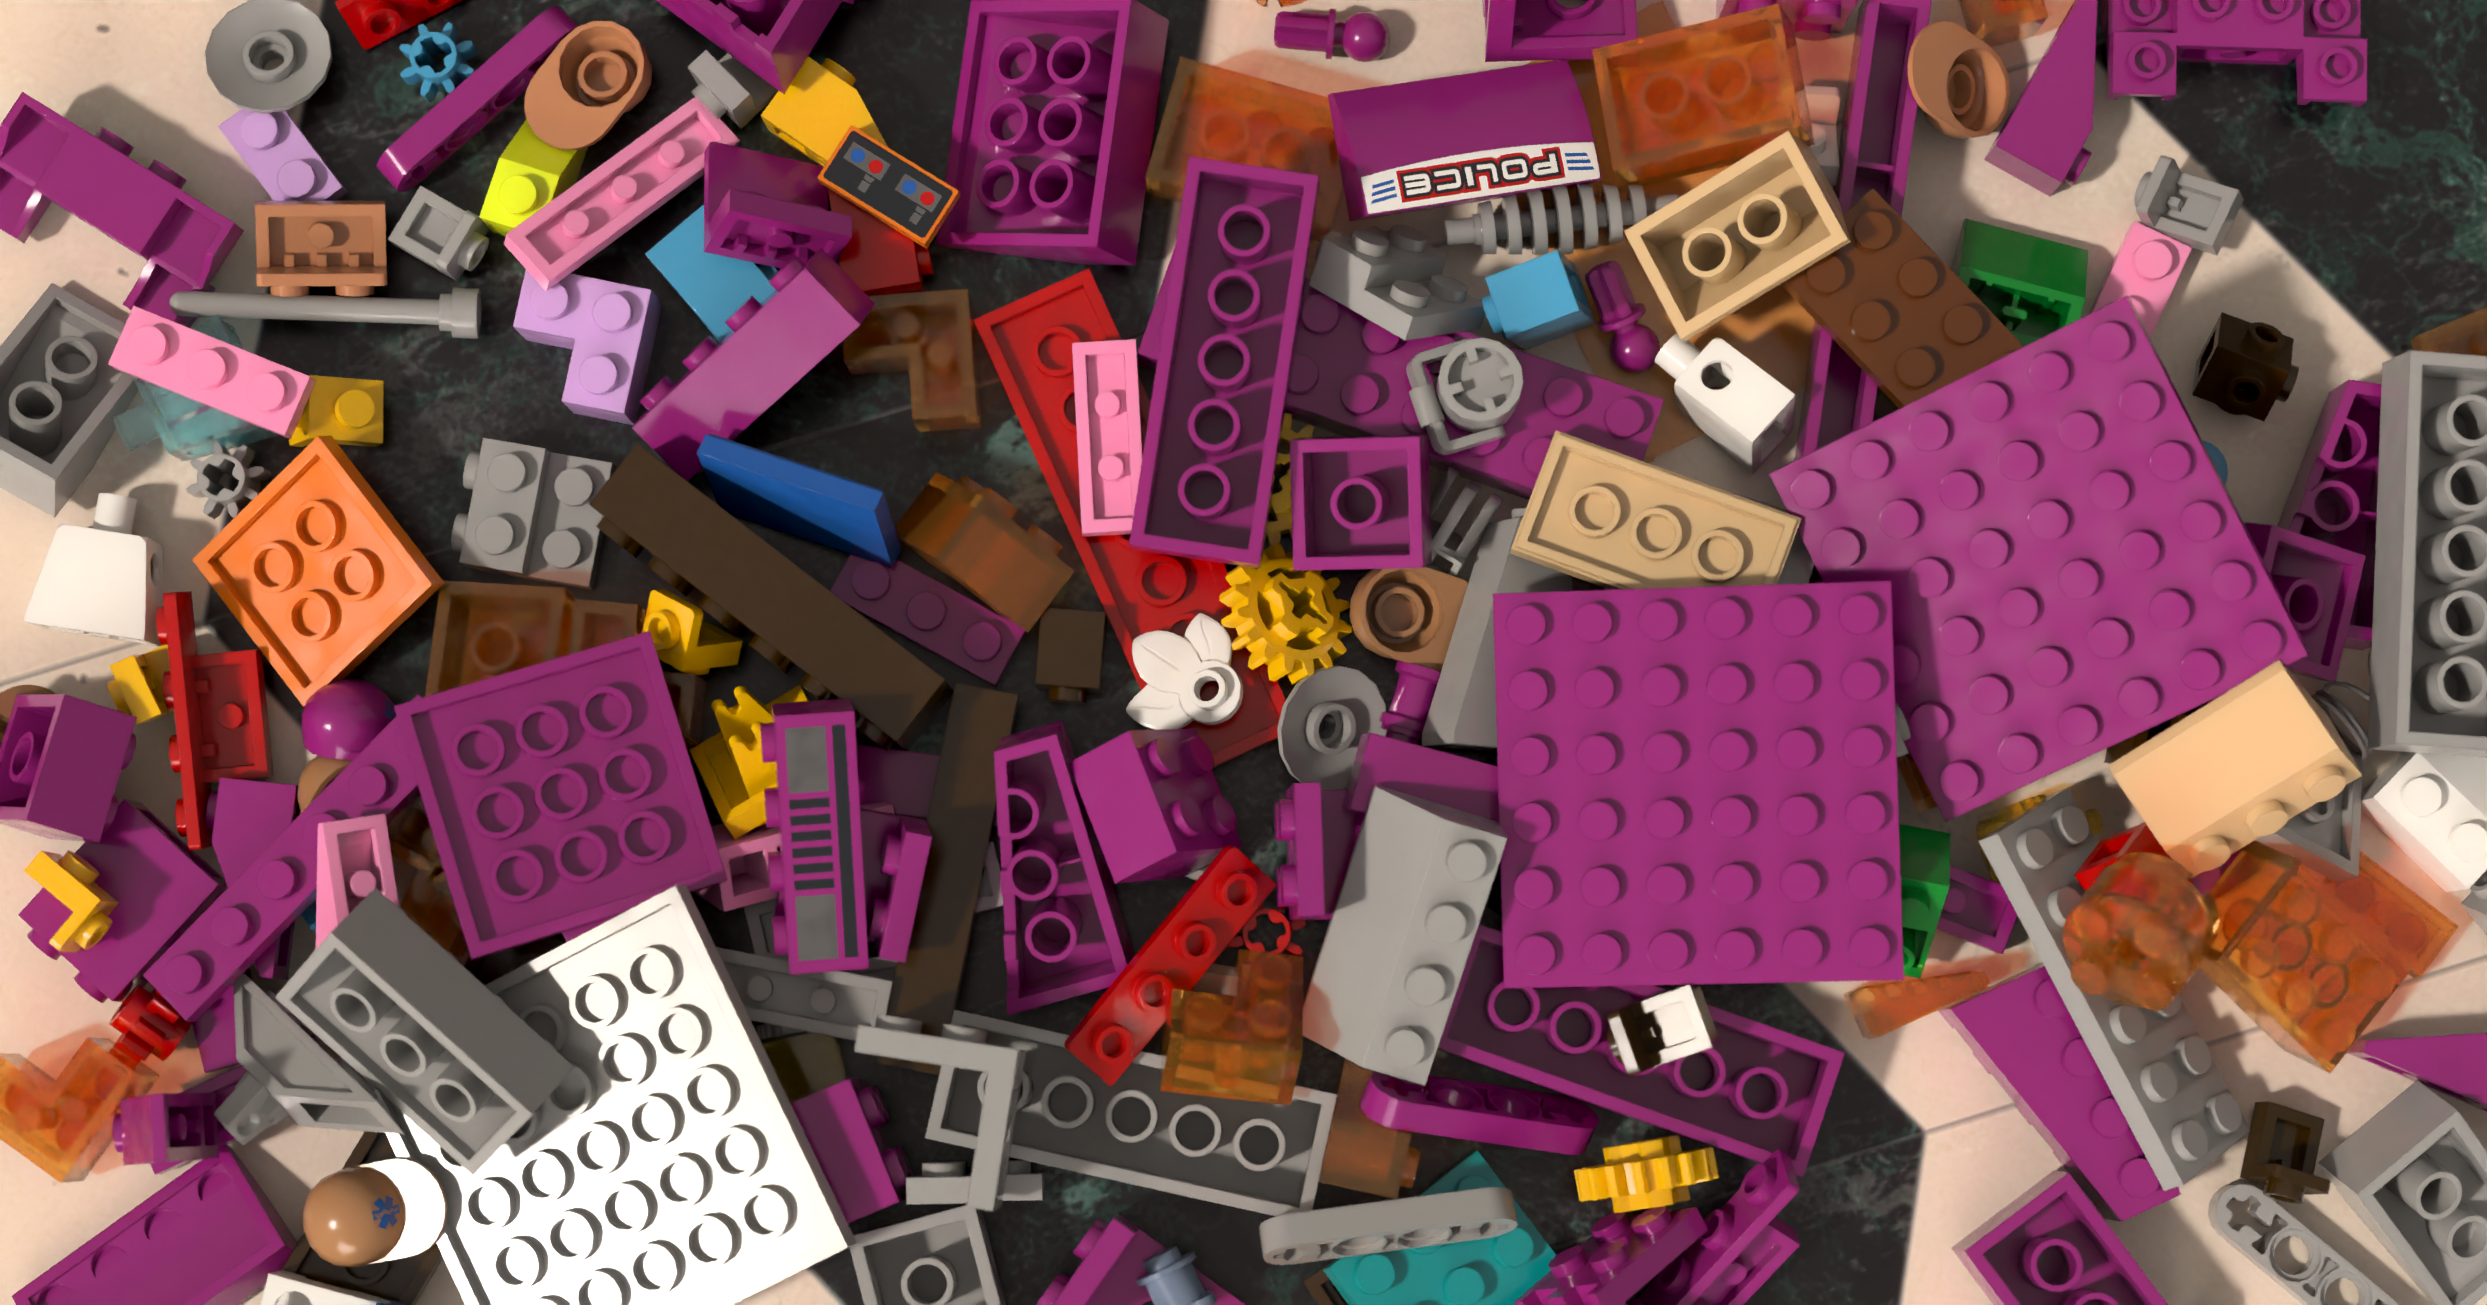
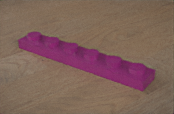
M417 694L411 701L423 698L424 696ZM397 716L143 974L186 1021L196 1022L316 899L319 823L385 813L388 826L420 793Z

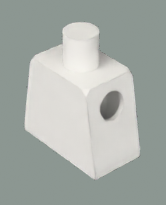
M1676 333L1664 344L1655 357L1654 362L1676 379L1674 383L1676 407L1752 475L1793 431L1795 394L1719 337L1714 338L1701 351L1689 340L1685 342L1680 340ZM1715 387L1723 388L1719 390H1712V388Z
M99 493L92 528L60 524L57 527L28 603L24 622L43 629L161 646L156 630V611L158 607L163 606L164 551L162 544L148 537L132 535L138 500L121 495Z

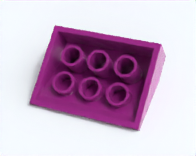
M971 0L945 183L958 190L961 196L937 233L936 244L947 248L1075 264L1135 265L1169 20L1136 0Z

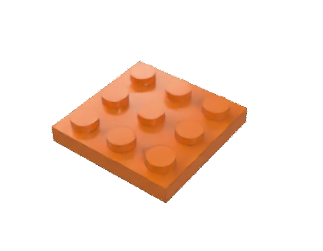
M331 435L317 436L192 559L303 707L307 699L322 686L345 679L444 584V581Z

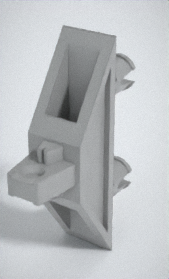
M245 973L233 983L236 1059L247 1072L236 1085V1089L214 1112V1115L236 1140L245 1145L267 1127L278 1123L287 1116H291L303 1127L405 1134L375 1100L378 1097L374 1092L376 1088L344 1060L341 1059L337 1063L303 1030L305 1027L303 1023L275 998L280 992L279 989L275 993L270 989L264 993Z

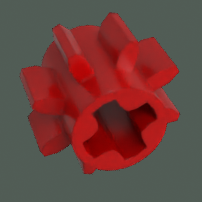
M1262 902L1244 924L1243 936L1234 937L1228 946L1230 948H1238L1245 945L1249 952H1251L1246 960V969H1252L1257 963L1258 958L1269 959L1271 968L1275 973H1278L1281 966L1278 956L1285 950L1293 955L1301 956L1303 950L1299 945L1291 942L1290 938L1291 932L1298 931L1306 926L1305 920L1288 922L1283 915L1287 906L1278 907L1277 905L1274 910L1264 908ZM1261 916H1268L1272 925L1282 924L1285 928V934L1277 938V949L1271 952H1265L1262 943L1256 942L1251 944L1248 939V933L1257 930L1256 919Z
M137 985L124 999L109 1022V1025L122 1033L113 1047L137 1064L141 1060L145 1061L150 1053L161 1061H165L185 1037L192 1025V1021H186L155 988L150 993L142 986Z

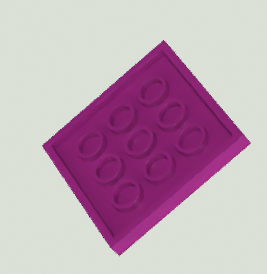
M650 631L394 706L471 961L618 916L675 885L686 884L689 892L693 893L727 881Z

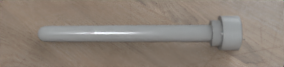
M453 287L452 294L440 293L439 299L322 295L279 297L263 293L178 291L171 296L169 301L170 309L174 314L188 317L439 325L440 331H451L452 338L479 339L481 328L480 288Z

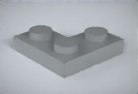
M1009 1160L1003 1201L1046 1199V1172L1031 1173L1030 1161ZM966 1161L922 1163V1175L906 1178V1204L967 1203L971 1174H966Z

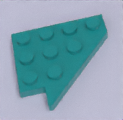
M1476 1150L1469 1153L1415 1197L1487 1187H1506L1479 1151ZM1513 1198L1518 1226L1504 1235L1480 1240L1337 1258L1325 1267L1323 1271L1348 1305H1515L1514 1301L1551 1271L1548 1264L1556 1254Z

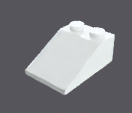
M2401 752L2361 794V812L2446 893L2469 889L2487 870V758Z

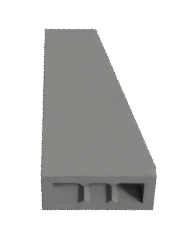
M1526 508L1512 509L1511 519L1491 522L1484 530L1422 732L1423 747L1497 753L1493 594L1572 591V576L1510 554Z

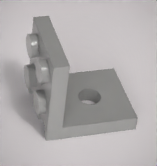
M877 1014L875 1027L858 1025L854 1052L988 1072L966 1207L995 1211L1001 1208L1026 1050L986 1044L987 1031L943 1024L941 1037L920 1034L922 1021Z

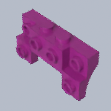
M2101 0V26L2104 33L2107 56L2108 99H2118L2119 96L2161 97V101H2171L2176 96L2177 61L2288 65L2295 58L2297 105H2307L2309 102L2351 103V106L2361 107L2367 101V39H2361V0Z
M22 92L0 126V229L25 243L51 202L55 203L147 260L138 280L125 299L124 306L132 310L133 306H136L191 328L197 317L174 314L169 306L171 296L178 291L214 292L216 288L210 283L244 230L233 221L182 191L181 189L187 180L167 166L154 159L148 169L129 158L134 147L112 132L101 127L94 136Z

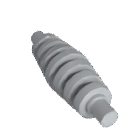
M1578 184L1576 186V205L1570 206L1567 187L1562 186L1551 190V208L1545 209L1541 190L1527 193V211L1519 212L1516 195L1503 197L1502 214L1494 215L1492 203L1487 201L1477 204V213L1472 214V217L1444 220L1446 244L1448 246L1475 242V245H1481L1483 254H1496L1497 240L1505 239L1509 255H1522V237L1529 236L1533 254L1544 255L1548 253V234L1554 233L1557 250L1563 255L1572 254L1574 248L1573 231H1579L1584 251L1598 247V228L1605 229L1609 245L1622 242L1623 225H1630L1632 227L1679 197L1678 194L1650 197L1649 194H1644L1642 185H1628L1627 199L1620 200L1617 185H1602V202L1595 203L1591 184Z

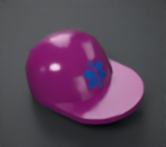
M342 679L324 685L307 699L302 711L304 747L310 753L324 758L354 760L396 717L395 705L379 687L365 680Z

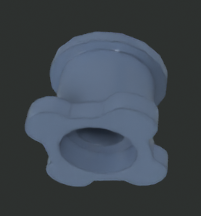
M1177 1245L1141 1262L1145 1273L1137 1277L1135 1281L1138 1286L1145 1285L1154 1305H1212L1217 1301L1211 1289H1204L1192 1264V1261L1197 1258L1194 1251L1181 1255Z

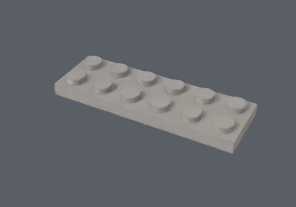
M2067 787L2047 796L1978 842L2160 1185L2166 1191L2187 1183L2247 1135L2250 1129L2242 1116L2238 1102L2232 1097L2218 1071L2207 1044L2201 1039L2185 1009L2178 989L2171 982L2151 945L2146 929L2141 928L2118 937L2074 876L2098 843L2089 828L2086 816L2079 809Z

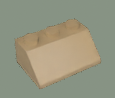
M1789 130L1624 231L1680 340L1684 342L1851 242L1839 200L1811 148Z
M2280 660L2108 765L2112 775L2164 851L2191 878H2194L2203 871L2218 868L2236 851L2260 837L2274 834L2284 827L2289 819L2317 802L2326 801L2337 796L2344 789L2345 785L2362 776L2361 771L2329 716Z

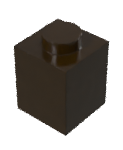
M1041 607L1035 685L1038 690L1049 691L1048 701L1065 704H1087V694L1102 695L1108 623L1106 612Z

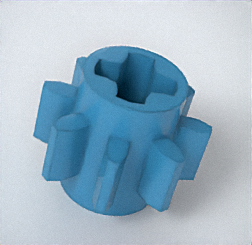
M449 22L443 27L442 33L430 32L427 27L420 24L418 25L420 36L413 44H400L399 47L412 65L400 73L402 79L408 85H414L424 80L421 85V96L429 103L436 98L437 92L451 93L475 71L468 65L467 60L479 52L477 47L471 40L455 45L458 40V30ZM444 53L446 56L444 58L446 68L436 73L433 70L435 68L433 57Z

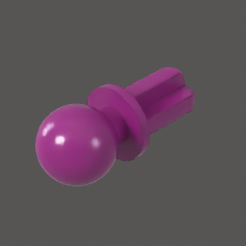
M1330 8L1329 15L1281 11L1277 13L1275 18L1274 44L1278 48L1326 52L1325 59H1332L1333 47L1343 48L1350 58L1356 61L1371 62L1380 58L1387 50L1390 43V31L1386 22L1379 15L1372 12H1359L1350 16L1345 22H1335L1336 9Z
M1615 260L1600 263L1585 274V281L1601 316L1597 326L1601 332L1614 331L1609 349L1611 359L1619 369L1632 374L1645 372L1655 364V357L1660 351L1659 339L1651 328L1637 322L1646 313V308L1643 303H1636L1620 264Z

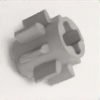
M214 442L212 448L214 455L208 457L203 462L197 459L191 460V465L198 470L197 483L190 485L186 490L187 493L194 497L209 498L203 510V513L216 519L220 516L224 507H226L234 519L260 493V481L268 479L271 476V472L264 467H249L255 452L249 447L242 445L237 449L233 457L224 445ZM224 473L234 476L239 480L238 486L234 491L225 489L219 484L220 478Z

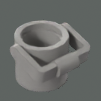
M1467 338L1420 352L1409 361L1406 372L1412 390L1408 393L1421 429L1426 428L1432 447L1438 454H1453L1506 436L1502 425L1515 412L1523 386L1521 365L1513 351L1499 341L1487 338ZM1443 360L1435 392L1433 383L1428 381L1423 365ZM1446 418L1458 429L1474 434L1450 441L1443 422Z

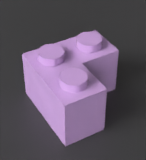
M525 270L513 327L527 341L573 350L562 402L574 414L634 425L637 422L641 404L639 401L643 395L663 305L650 289L575 274H569L545 291L534 277Z

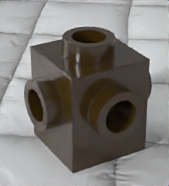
M2221 312L2196 362L2192 395L2215 403L2227 413L2239 416L2247 415L2264 422L2275 400L2286 402L2297 380L2299 367L2291 364L2294 338L2283 335L2277 328L2262 322L2250 323Z

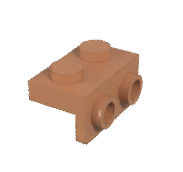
M255 201L256 285L270 287L271 295L299 297L310 294L309 286H335L337 295L359 297L373 295L374 286L387 285L385 201Z

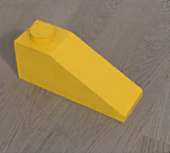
M807 57L785 94L778 90L761 114L770 132L820 166H825L851 125L887 146L858 91L852 87L857 81L856 78L829 58H825L820 65L810 57Z

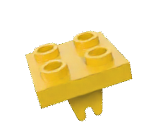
M800 685L766 705L760 702L744 686L736 687L734 695L738 703L734 707H727L721 699H716L711 704L721 732L690 749L691 755L720 817L734 839L739 838L756 827L766 824L764 788L776 787L775 762H762L760 723H773L771 704L810 701Z

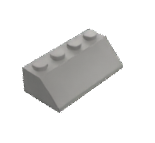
M1374 785L1296 1023L1295 1031L1363 1068L1420 1085H1426L1507 841V836L1502 827L1499 826L1498 821L1383 786Z
M377 888L330 932L275 996L281 1004L472 1175L536 1112L574 1068L572 1064L556 1051L550 1042L539 1036L507 1007L500 997L487 989L449 951L443 949L414 923L403 909L393 904Z

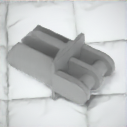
M1449 466L1430 496L1432 563L1425 567L1457 576L1503 499L1492 493L1471 523V527L1465 537L1462 538L1455 531L1482 486L1471 480L1456 500L1443 523L1432 520L1461 473ZM1437 554L1453 563L1449 572L1433 562Z

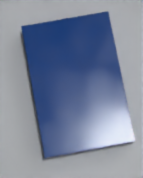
M713 434L705 435L697 455L717 505L726 512L845 553L875 561L891 568L894 567L902 549L883 490Z

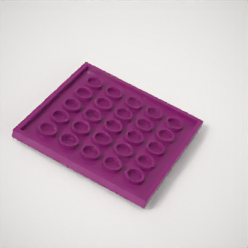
M2129 295L1769 474L1788 513L1801 518L1797 530L1824 583L1891 581L1895 703L1901 709L1909 727L1911 738L1905 740V743L1945 822L2215 699L2278 660L2286 666L2309 654L2306 644Z
M1891 581L1493 594L1499 826L1502 827L1507 836L1500 859L1504 988L1904 980Z

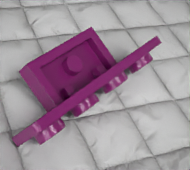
M1777 1149L1763 1164L1754 1166L1747 1173L1741 1188L1721 1209L1712 1211L1705 1218L1704 1222L1708 1231L1657 1274V1278L1637 1299L1628 1301L1626 1305H1744L1800 1246L1796 1230L1775 1217L1799 1191L1798 1180L1790 1156Z

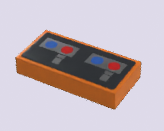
M853 125L849 127L817 177L819 183L926 249L961 196L960 192Z

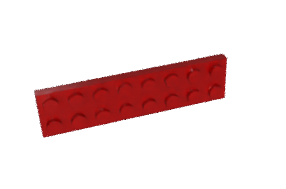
M1088 268L974 319V323L1138 686L1142 690L1147 683L1140 677L1133 661V640L1137 636L1156 630L1172 632L1184 637L1187 627L1199 613L1211 617L1222 625L1221 619L1231 614L1232 608L1219 601L1221 593L1232 586L1225 578L1228 572L1224 563L1134 550L1129 545L1131 534L1082 535L1072 343L1122 340ZM1139 379L1143 452L1151 403ZM1224 627L1233 642L1239 636L1236 628ZM1246 647L1240 650H1232L1230 667L1237 672L1243 685V699L1237 712L1231 718L1219 724L1206 725L1193 720L1181 728L1197 730L1199 737L1207 744L1211 751L1214 762L1213 769L1278 740L1277 727L1286 699L1278 681L1269 680L1268 665L1263 663L1253 670L1248 667L1251 652ZM1209 681L1202 686L1200 690L1202 701H1210L1216 697L1219 691L1218 682Z

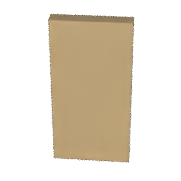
M1556 430L1512 544L1510 554L1609 590L1778 584L1801 518Z

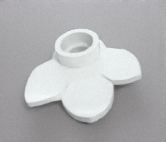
M1199 613L1187 627L1184 637L1160 630L1137 636L1132 643L1133 661L1140 677L1147 685L1128 704L1126 708L1128 715L1142 726L1153 730L1181 729L1193 720L1201 724L1215 725L1231 718L1241 705L1243 685L1237 672L1230 667L1233 648L1231 646L1232 640L1226 629L1211 617ZM1209 681H1217L1219 691L1216 697L1210 701H1202L1200 698L1202 686Z

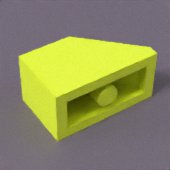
M526 119L499 157L479 218L493 233L506 237L508 232L576 184L587 148L567 151L551 147L532 131Z

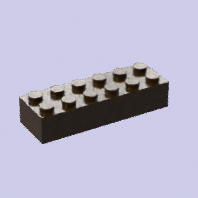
M638 443L589 503L591 507L603 516L596 526L636 559L644 549L652 554L654 557L647 566L687 597L693 588L700 591L705 596L697 605L736 636L744 626L755 634L749 645L785 674L790 671L793 665L805 672L806 675L799 684L819 700L851 699L854 711L857 713L855 716V727L886 752L894 742L904 750L909 751L952 696L953 689L944 678Z

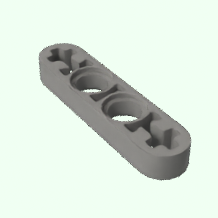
M2233 1183L2221 1187L2211 1198L2208 1217L2211 1226L2218 1235L2303 1305H2327L2325 1300L2326 1290L2334 1280L2346 1278L2356 1286L2359 1294L2357 1305H2375L2376 1302L2380 1305H2400L2276 1201L2264 1196L2263 1191L2257 1187ZM2250 1198L2253 1203L2249 1207L2248 1212L2261 1225L2271 1226L2274 1217L2280 1222L2278 1226L2264 1235L2258 1251L2253 1248L2252 1243L2262 1237L2259 1233L2247 1225L2237 1224L2232 1228L2228 1224L2233 1214L2226 1206L2231 1199L2244 1202ZM2289 1236L2301 1239L2308 1251V1259L2305 1266L2299 1272L2292 1274L2282 1271L2274 1258L2277 1244L2283 1238Z
M1487 1187L1289 1213L1275 1216L1262 1222L1259 1226L1265 1262L1274 1265H1290L1487 1239L1511 1232L1518 1226L1511 1190L1502 1187Z

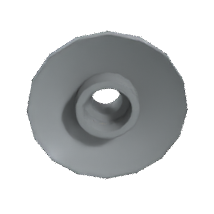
M249 0L230 10L212 29L205 50L207 74L220 96L239 109L262 114L289 110L310 99L326 80L333 59L330 35L318 15L301 3L292 0ZM281 59L284 61L273 70H263L265 64L270 60Z
M1339 665L1316 669L1313 675L1303 678L1295 685L1284 702L1277 727L1279 754L1289 774L1300 783L1321 782V790H1342L1348 788L1361 734L1370 732L1385 736L1386 730L1380 728L1382 722L1379 719L1381 712L1386 711V704L1377 685L1360 670ZM1324 718V727L1319 733V726Z

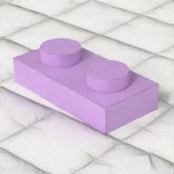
M241 109L218 126L273 201H337L348 193L286 110L262 114Z

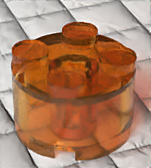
M2143 852L2121 856L2117 862L2107 867L2105 866L2097 874L2066 918L2063 927V944L2067 958L2072 965L2070 970L2071 979L2078 988L2088 994H2101L2117 1003L2147 1008L2152 1011L2166 1009L2173 999L2183 991L2217 939L2220 923L2215 901L2208 891L2202 896L2188 881L2192 873L2181 864L2169 858Z

